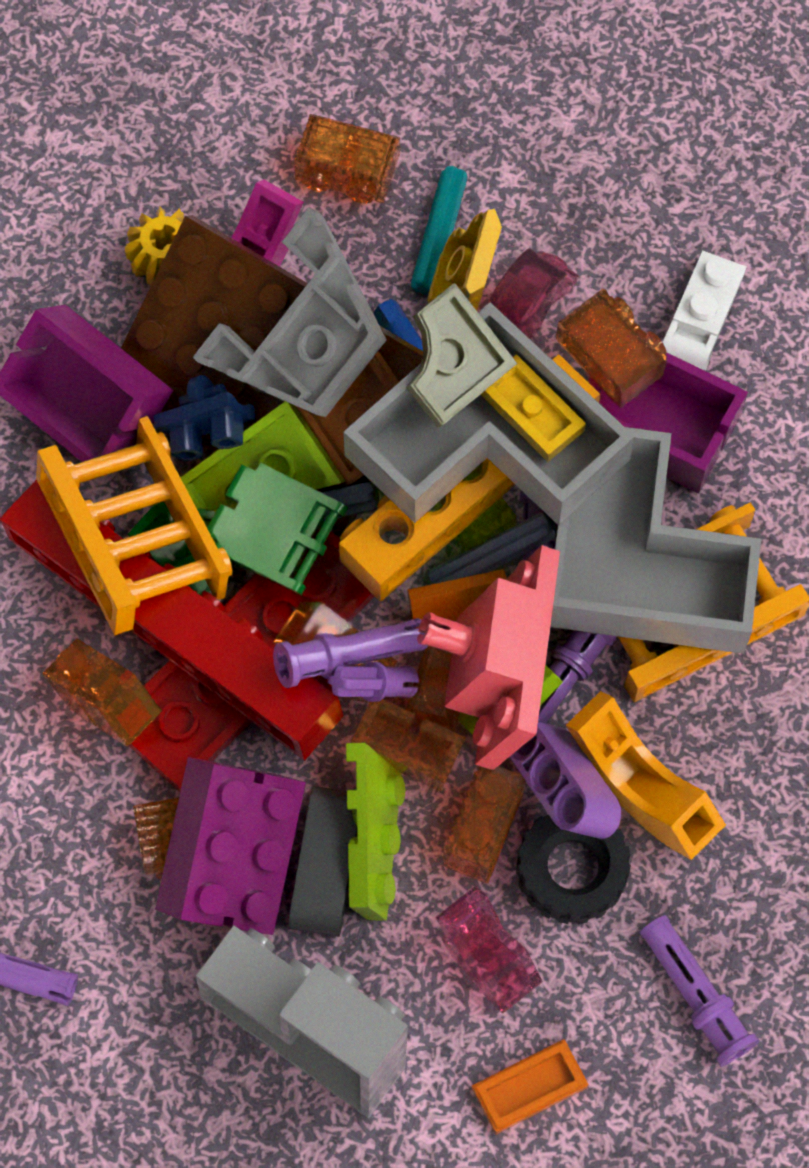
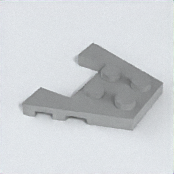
M308 207L282 243L314 272V277L256 351L244 342L229 326L219 323L193 358L198 363L214 368L234 379L248 383L313 414L326 417L387 339L324 216L319 211Z

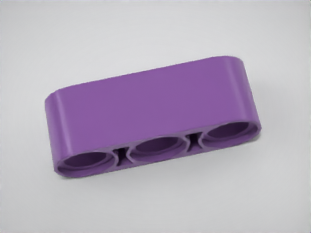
M538 721L536 735L509 758L560 829L598 839L610 837L620 824L621 806L618 799L585 753L580 749L570 732L565 728Z

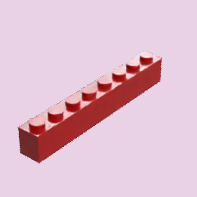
M35 480L0 517L8 538L100 608L37 480ZM109 520L100 522L99 530L104 540L111 539L113 542L123 539L114 532L115 527ZM147 552L120 561L118 568L124 579L130 578L135 582L174 569L175 567L168 563L163 567L151 559V553ZM184 586L140 601V606L135 609L134 626L130 630L302 760L305 761L344 717L339 697L332 693V685L328 683V679L321 675L302 679L294 687H284L275 671L274 649L262 641L263 635L249 621L240 618L236 622L224 613L226 609L223 604L209 592L203 591L201 594H198L189 586Z

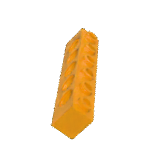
M558 354L552 359L599 403L600 393L563 357ZM488 458L474 469L479 473L478 477L472 480H462L439 501L443 505L441 509L425 513L416 523L384 495L377 505L378 510L365 521L362 518L355 520L344 530L340 537L341 542L339 543L340 561L380 602L383 601L515 486ZM396 530L402 532L407 538L401 543L389 544L382 540L381 536L388 531Z

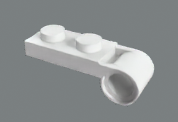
M702 251L660 349L702 370H706L747 266Z

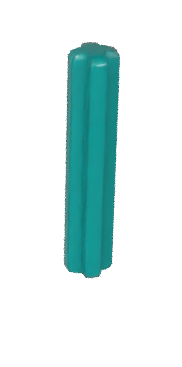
M447 166L440 174L411 280L412 290L427 296L440 254L443 252L449 236L454 231L468 179L466 171L455 166Z

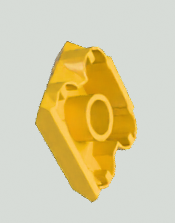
M489 209L485 213L480 212L470 222L467 230L458 227L451 233L438 260L427 297L428 303L455 283L476 311L478 310L502 228L495 209Z

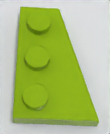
M286 401L243 431V445L231 449L217 450L180 477L196 508L216 512L219 504H223L233 510L237 507L238 503L228 499L225 493L241 465L256 471L261 462L315 490L345 482L297 407Z
M346 743V762H356L357 787L356 790H347V809L352 810L353 819L357 826V837H352L348 844L349 907L367 920L387 921L388 907L393 903L396 893L392 867L394 855L399 852L401 843L397 818L398 808L405 800V782L402 774L366 743Z

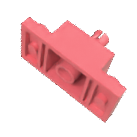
M541 545L527 560H521L516 570L506 580L497 578L457 617V622L427 612L420 623L418 632L425 634L417 636L419 644L429 645L452 653L444 707L479 718L473 732V744L477 745L475 765L494 770L537 733L560 551Z

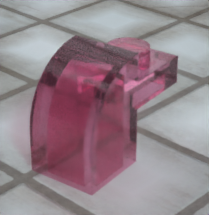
M528 248L504 274L488 303L494 305L520 331L531 339L539 331L552 304L574 288L579 275L567 268V264L560 257L545 253L542 250L536 253Z
M477 886L473 887L435 917L445 935L441 940L453 959L480 992L500 1012H506L543 982L527 949L503 928L488 896Z

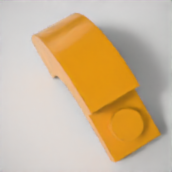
M600 691L566 724L580 749L585 753L618 799L620 806L652 836L669 848L692 860L726 826L706 791L675 775L645 747L612 696Z

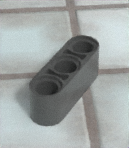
M317 786L312 787L290 909L289 929L340 937L343 924L341 919L344 916L349 888L348 844L352 837H357V826L353 819L352 810L347 809V791Z

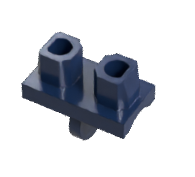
M199 375L189 380L187 394L179 397L180 407L153 415L154 429L168 435L171 456L188 462L202 457L203 435L210 434V444L219 449H231L243 445V423L255 420V408L250 403L246 405L238 403L233 394L227 392L224 384L213 385L208 377Z

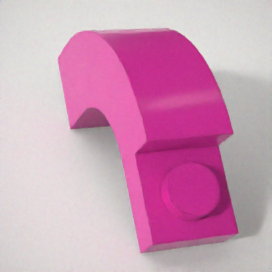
M265 179L258 181L231 238L280 266L289 250L282 241L293 228L304 202Z

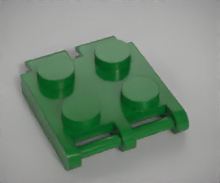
M261 462L256 471L241 465L225 493L228 499L238 503L237 507L233 510L223 504H219L207 529L213 541L217 542V548L223 547L226 550L230 561L302 596L306 589L303 582L317 556H323L328 547L324 543L339 516L344 517L349 508L343 503ZM329 510L330 512H329V514H328V516H327V518H326V520H325V522H324V517H325L327 511ZM320 529V531H319L318 535L316 536V538L313 539V537H314V535L316 534V532ZM306 550H309L308 553H307V555H306V557H305V559H304V561H303L302 564H301V560H302V558H303V556H304Z

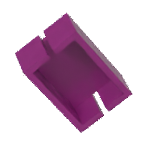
M66 304L35 310L16 343V346L23 351L10 353L0 371V396L81 462L136 445L139 418L148 416L153 425V415L162 411L174 391Z
M618 328L601 356L596 372L593 371L587 381L598 392L600 390L599 404L624 427L672 433L666 478L698 494L713 469L720 450H723L738 423L748 395L747 391Z
M188 757L155 910L179 920L223 927V925L230 928L236 926L240 930L245 931L252 928L259 933L273 935L306 782L279 774Z

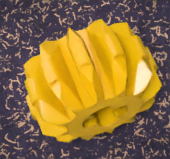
M161 207L156 212L157 217L153 219L141 213L139 218L140 227H129L127 232L129 243L125 246L126 259L132 262L131 269L136 277L146 275V281L150 287L184 219V213L181 212L180 208L171 217L166 216V212Z

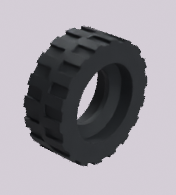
M549 814L544 817H538L534 821L533 827L530 830L527 829L522 838L516 863V874H518L519 878L518 884L521 892H525L527 902L532 908L536 907L539 909L541 915L548 919L550 917L558 919L559 923H588V920L596 917L598 919L605 915L606 911L610 907L613 908L619 901L629 877L631 867L629 865L630 851L629 846H626L624 843L625 836L620 829H616L610 837L598 839L560 829ZM569 841L583 843L596 855L598 873L595 879L586 887L567 889L558 885L552 879L548 870V858L551 852L562 843Z

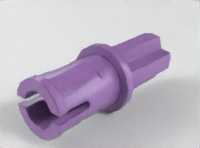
M367 662L363 666H338L335 673L328 676V683L332 685V693L335 696L363 697L368 702H379L384 697L411 698L417 692L418 687L403 686V683H419L418 674L413 667H385L380 662Z

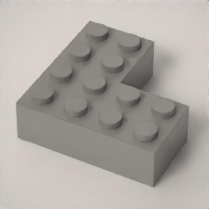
M488 303L478 312L510 355L514 357L517 354L586 423L585 431L547 462L481 395L470 402L443 426L437 428L406 389L408 384L417 375L420 364L343 432L344 456L414 523L488 458L553 521L560 525L630 461L635 438L631 432L491 303Z
M625 427L635 436L630 461L560 525L557 524L554 549L560 551L550 627L744 654L752 633L761 539L661 525L672 433Z
M233 926L196 975L201 999L364 1116L370 1118L405 1069L408 1025L402 1021L405 1014L396 1005L381 996H378L373 1001L357 989L360 986V982L342 967L333 965L329 970L317 962L311 970L294 958L288 964L272 953L275 948L274 944L261 933L252 928L247 933H244L236 926Z

